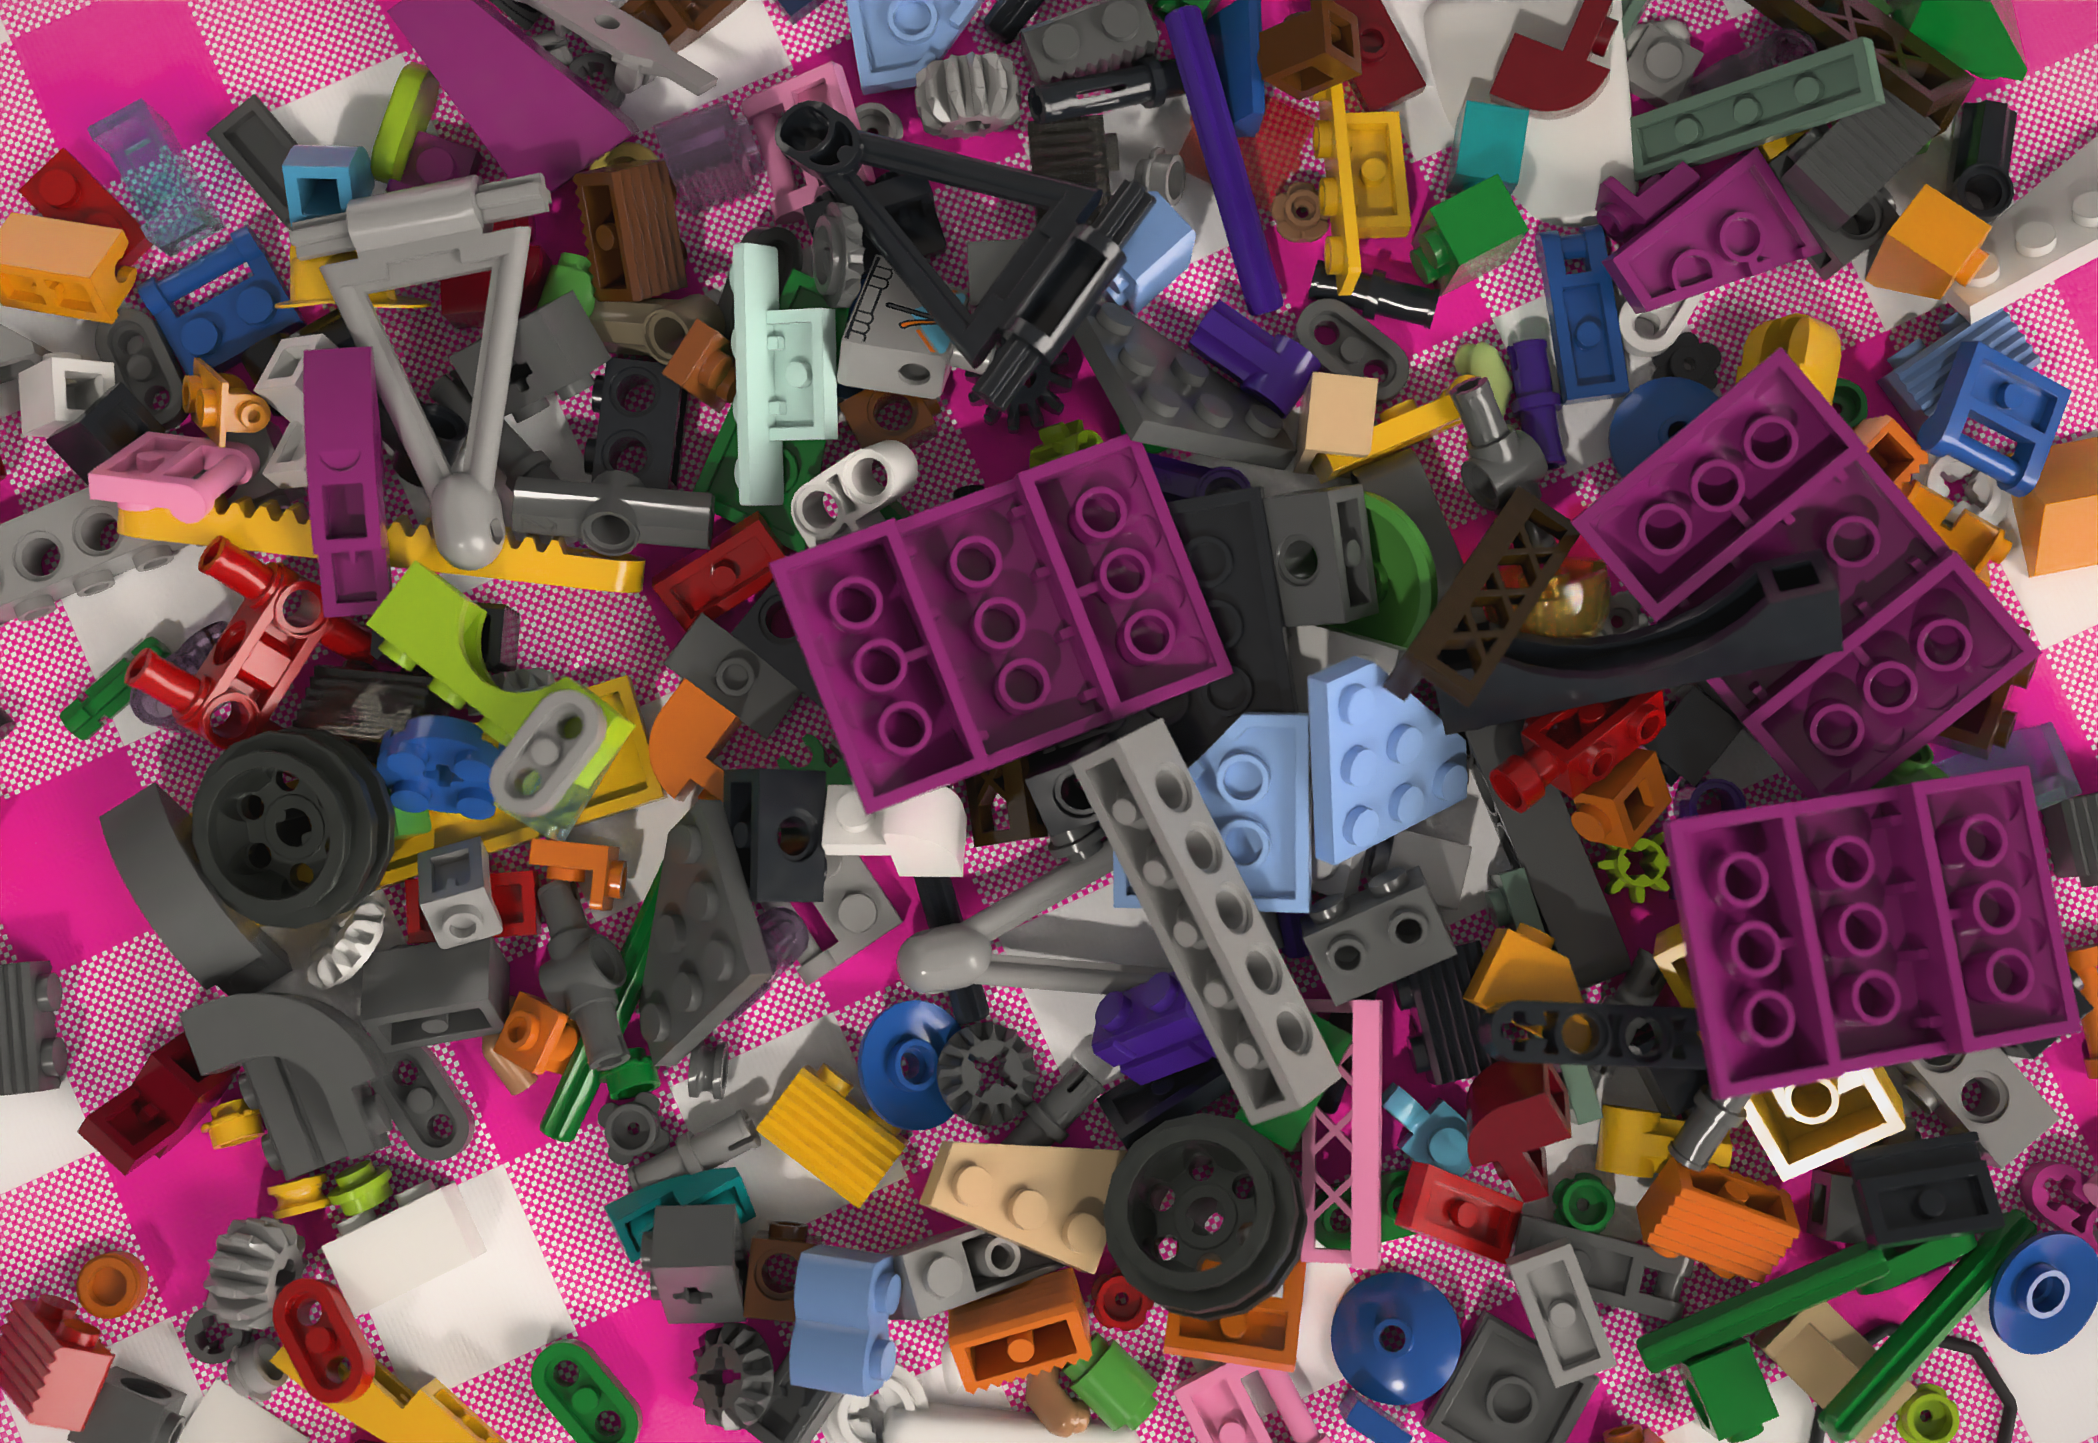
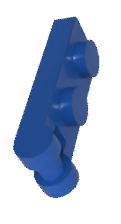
M1601 224L1582 226L1577 234L1562 236L1559 235L1557 230L1536 233L1535 253L1542 273L1562 405L1625 397L1630 392L1612 277L1602 264V261L1608 257L1603 227ZM1581 258L1585 266V272L1567 274L1564 260Z

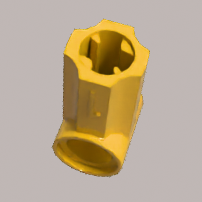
M1602 1104L1603 1118L1600 1120L1595 1169L1627 1176L1653 1178L1654 1173L1659 1174L1672 1156L1667 1146L1675 1139L1686 1120L1660 1117V1112ZM1730 1130L1709 1160V1165L1715 1163L1720 1169L1724 1167L1730 1168L1732 1156Z

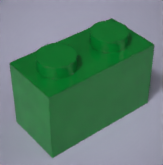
M1497 173L1429 208L1411 241L1414 249L1410 251V259L1418 277L1425 285L1433 283L1436 289H1440V297L1505 264L1529 231L1499 174Z

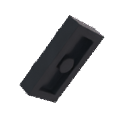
M1211 1057L1208 1061L1141 1086L1128 1078L1096 1100L1126 1149L1129 1150L1135 1141L1163 1122L1193 1115L1233 1088L1218 1058Z

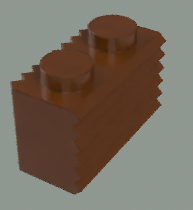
M667 159L628 161L575 173L573 182L578 186L575 194L580 199L577 207L582 211L579 219L585 225L582 233L587 237L584 245L589 250L586 258L592 263L589 271L594 276L591 284L596 288L593 296L598 302L642 301L643 299L652 298V296H659L664 293H670V291L688 288L685 271L688 255L685 244L679 236L674 206L677 198V189L674 180L669 175Z

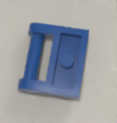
M248 224L230 233L231 241L158 281L155 277H151L136 286L142 301L156 319L186 375H193L194 357H201L217 373H223L241 363L243 353L258 341L277 333L287 332L293 334L307 326L298 307L275 308L276 303L289 301L290 293L261 241ZM247 262L254 274L253 276L180 316L174 305L175 301Z
M1961 341L1934 415L1922 424L1918 432L1917 443L1922 450L1936 457L1948 455L1996 479L1999 489L2015 497H2024L2035 488L2040 478L2072 390L1980 341ZM1967 417L2017 442L2013 456L2008 457L1963 434L1962 431Z

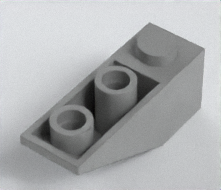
M971 1225L936 1234L883 1253L893 1255L894 1274H898L901 1279L900 1301L896 1311L892 1315L889 1314V1320H923L1066 1267V1265Z

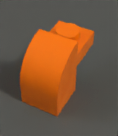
M684 678L663 706L653 723L649 738L651 767L662 788L675 800L684 802L698 784L704 788L698 795V800H722L723 803L724 769L716 764L714 760L743 722L739 720L738 716L686 678Z

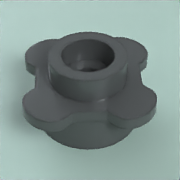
M641 1092L632 1102L622 1105L611 1102L605 1104L600 1109L598 1123L605 1128V1138L610 1146L608 1156L614 1163L626 1165L636 1155L648 1151L653 1154H659L668 1148L670 1134L661 1127L657 1113L660 1108V1101L654 1094ZM632 1122H636L640 1126V1131L636 1135L631 1134L628 1130V1126Z

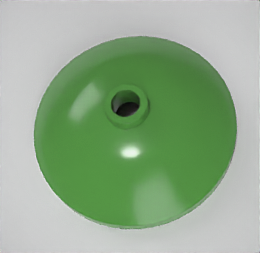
M1364 491L1373 568L1377 584L1379 613L1347 623L1325 625L1408 649L1438 604V581L1435 564L1426 540L1408 515L1384 497ZM1313 548V549H1312L1313 558H1314L1315 563L1318 565L1317 554H1316V551H1315L1314 548Z

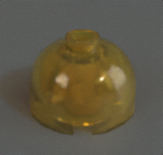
M1566 557L1519 632L1547 637H1597L1602 632L1611 609V581L1605 562L1602 559L1590 557ZM1509 565L1499 568L1506 589L1529 588L1521 565ZM1486 584L1483 586L1482 590H1488ZM1512 605L1513 611H1515L1518 605ZM1494 606L1482 607L1487 620L1500 625Z

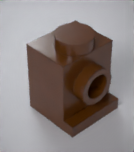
M1310 0L1311 10L1293 13L1287 16L1282 23L1259 32L1260 49L1257 53V62L1262 74V80L1295 99L1302 100L1362 75L1358 18L1355 14L1332 0Z

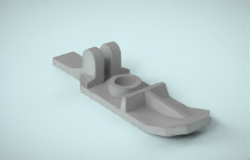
M513 0L528 4L553 19L555 34L559 37L573 31L583 37L591 47L611 54V61L617 63L614 82L617 88L625 94H630L641 86L650 83L656 76L668 78L696 96L702 95L717 84V77L672 51L661 33L606 0Z

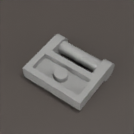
M824 851L828 867L827 877L824 882V902H813V904L838 940L836 944L824 952L790 902H759L800 963L801 967L797 969V972L807 986L904 922L860 855H826Z

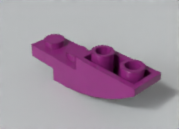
M373 346L303 350L304 430L313 554H318L324 618L374 614L393 589L382 479L385 478Z

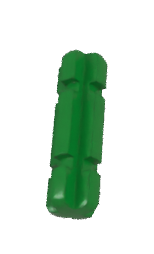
M153 636L147 637L131 651L136 656L141 650L150 648L165 660L173 664L176 661L169 648ZM125 657L121 659L85 691L88 698L84 701L79 697L76 698L61 712L60 719L71 734L83 741L90 739L105 726L101 721L105 716L113 719L143 693L141 690L132 688L124 682L126 671L133 659L130 661Z

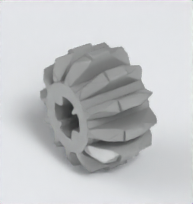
M971 51L967 55L956 56L951 54L948 59L933 60L926 68H923L916 74V89L914 90L916 109L926 133L933 136L938 135L945 140L954 137H962L963 140L974 136L985 137L991 132H1003L1009 125L1014 124L1020 119V104L1022 102L1019 77L1015 74L1012 60L999 57V55L992 52L978 55Z
M262 1216L260 1219L248 1217L246 1220L234 1219L228 1227L227 1234L218 1236L214 1257L207 1260L210 1265L209 1276L203 1282V1288L210 1291L206 1300L207 1310L216 1314L218 1322L228 1323L231 1328L251 1331L252 1328L265 1330L267 1327H274L272 1311L276 1297L288 1283L302 1278L303 1270L308 1265V1260L302 1257L306 1246L305 1238L297 1235L295 1225L285 1224L280 1219Z

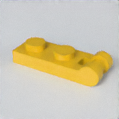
M1469 374L1459 376L1435 401L1421 407H1417L1414 399H1410L1379 414L1382 423L1373 426L1371 452L1365 458L1318 453L1311 465L1320 485L1463 424L1449 392L1459 383L1476 376Z

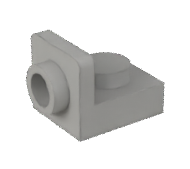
M481 836L417 853L419 905L441 949H449L502 933V919L491 896L489 854Z

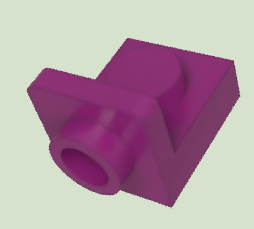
M418 130L401 180L389 179L385 191L391 192L477 175L483 156L477 149Z
M1682 161L1663 177L1660 174L1650 177L1635 195L1613 176H1609L1599 186L1595 206L1598 224H1601L1604 233L1609 238L1625 244L1697 188L1701 176Z

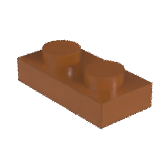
M696 319L662 374L720 414L726 403L733 402L736 394V359L732 353L731 342L712 327Z

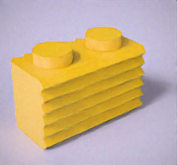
M825 1063L821 1065L818 1071L807 1064L797 1073L755 1130L848 1202L860 1209L909 1141L899 1134L902 1129L890 1125L880 1118L871 1107L867 1110L854 1098L850 1097L848 1094L854 1085L838 1071Z

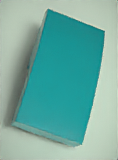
M735 1167L710 1169L692 1175L689 1173L673 1177L639 1189L603 1206L631 1264L641 1259L643 1232L653 1231L655 1206L735 1204L740 1225L756 1217L741 1175Z

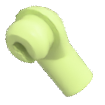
M1483 341L1477 345L1473 343L1463 344L1455 354L1454 366L1456 371L1461 375L1469 374L1481 378L1487 377L1504 418L1512 392V380L1498 350Z

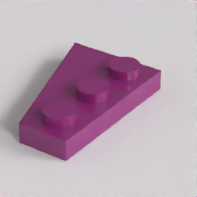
M1754 147L1740 153L1605 258L1602 264L1635 314H1639L1714 290L1719 286L1770 271L1775 267L1820 254L1824 251L1758 147Z

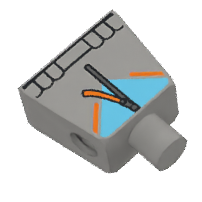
M876 254L841 341L837 383L850 387L935 399L942 395L952 366L982 375L994 358L997 344L984 362L977 369H973L883 256ZM947 284L968 310L970 298L966 292Z

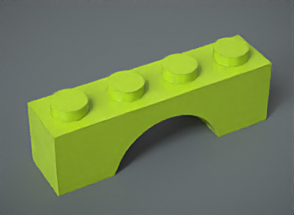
M414 561L366 623L385 638L378 649L410 672L417 664L434 676L428 685L430 690L458 710H461L466 702L484 715L478 726L505 747L508 746L540 702L550 694L561 690H572L592 699L602 709L606 718L607 729L601 747L573 782L588 789L636 725L589 689L567 676L536 691L520 693L502 690L489 675L482 657L481 634L487 611L440 575ZM580 717L570 719L565 725L564 733L567 740L574 739L581 733L583 724Z

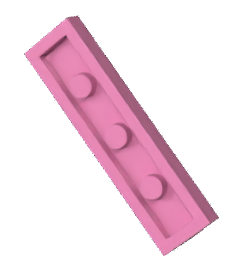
M1304 999L1308 1010L1318 1015V1012L1353 1013V1043L1338 1067L1341 1076L1352 1087V1110L1335 1124L1317 1106L1302 1134V1189L1308 1223L1301 1250V1262L1351 1264V1269L1378 1270L1381 1264L1383 1001L1350 1000L1335 1006L1332 999ZM1351 1055L1352 1075L1342 1065ZM1317 1117L1330 1130L1318 1143ZM1351 1120L1352 1141L1342 1131ZM1334 1136L1352 1153V1175L1337 1190L1316 1170L1317 1153ZM1316 1183L1329 1196L1317 1209ZM1350 1186L1351 1206L1341 1196ZM1334 1202L1351 1219V1249L1316 1247V1219Z

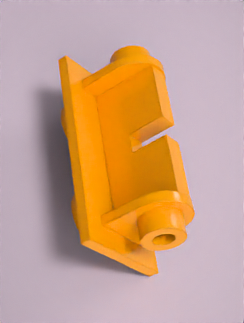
M194 357L193 375H185L183 379V410L185 413L191 414V420L219 448H226V432L255 433L266 427L270 420L271 411L268 403L262 397L248 390L244 381L238 376L228 373H217L201 357Z
M1916 479L1910 483H1902V493L1946 545L1951 550L1956 551L1984 585L1989 588L1991 586V579L1987 563L1991 560L1996 564H2000L2012 548L2013 543L2004 538L2005 530L1996 527L1967 509L1962 511L1950 528L1942 522L1954 507L1953 501L1921 484Z

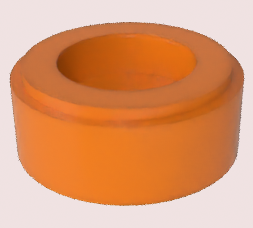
M125 1251L106 1252L90 1259L80 1270L76 1281L78 1300L82 1307L95 1317L102 1319L120 1317L136 1309L144 1300L148 1291V1274L143 1263L133 1254Z

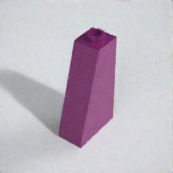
M401 0L387 11L509 179L542 173L545 178L546 188L552 194L572 180L575 173L583 172L593 162L602 158L604 154L612 151L640 131L630 117L485 0Z

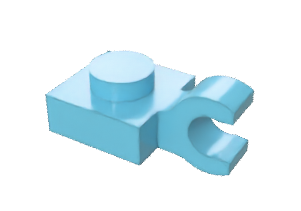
M1392 1082L1382 1093V1108L1409 1131L1397 1146L1415 1162L1427 1163L1462 1177L1472 1166L1467 1150V1121L1439 1097L1426 1111L1399 1085L1397 1086Z

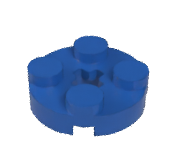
M419 716L407 720L405 731L393 735L392 727L384 734L377 760V771L383 777L386 787L391 790V803L402 811L419 813L428 809L444 813H460L470 819L483 820L495 814L497 801L494 799L490 789V773L494 763L506 747L499 743L497 749L491 743L483 740V730L470 721L447 716Z

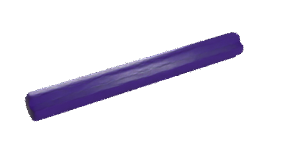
M1197 5L1180 7L1172 10L1165 16L1166 28L1247 310L1251 316H1260L1283 307L1284 300L1201 10Z

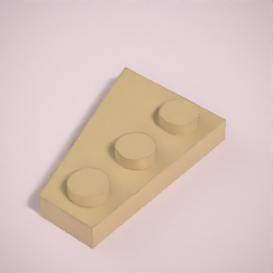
M942 1141L919 1204L1080 1272L1095 1275L1107 1242L1103 1209L1111 1177L1128 1150Z

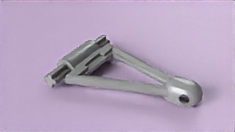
M542 173L486 184L483 183L478 175H471L352 199L347 203L346 212L292 222L293 231H289L290 244L296 247L297 258L300 261L357 251V259L323 265L319 269L356 347L373 346L377 391L430 500L437 549L450 565L467 571L478 570L492 563L501 552L506 532L501 500L494 487L531 236L530 227H513L493 231V223L550 212L551 194L550 190L546 188L545 178ZM492 270L462 472L453 473L368 294ZM491 527H492V530H493L494 540H493L492 534H491Z
M1108 838L1102 840L1104 846L1093 856L1076 863H1070L1069 860L961 923H953L915 933L901 945L896 959L897 971L903 983L911 990L923 994H937L977 984L1107 995L1113 991L1122 992L1149 981L1155 974L1159 972L1168 973L1173 971V968L992 954L991 941L1113 871V848ZM1260 912L1277 948H1284L1277 913Z

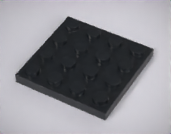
M1258 486L1166 502L1234 673L1105 726L1043 749L1044 754L1104 732L1107 733L1112 743L1162 718L1184 763L1194 762L1246 712L1299 713L1286 627H1284L1263 503V498H1265L1264 487ZM1076 774L1070 775L1071 780L1078 779Z

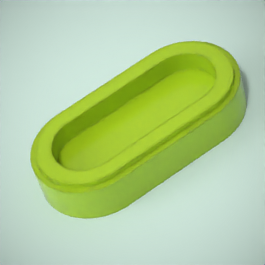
M410 62L402 69L398 76L372 150L371 172L376 181L388 184L389 179L400 181L418 130L425 133L427 131L438 98L439 82L426 65Z

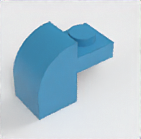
M294 145L282 164L291 226L292 222L346 212L347 203L350 200L371 196L375 187V179L371 172V161L366 149L362 146Z

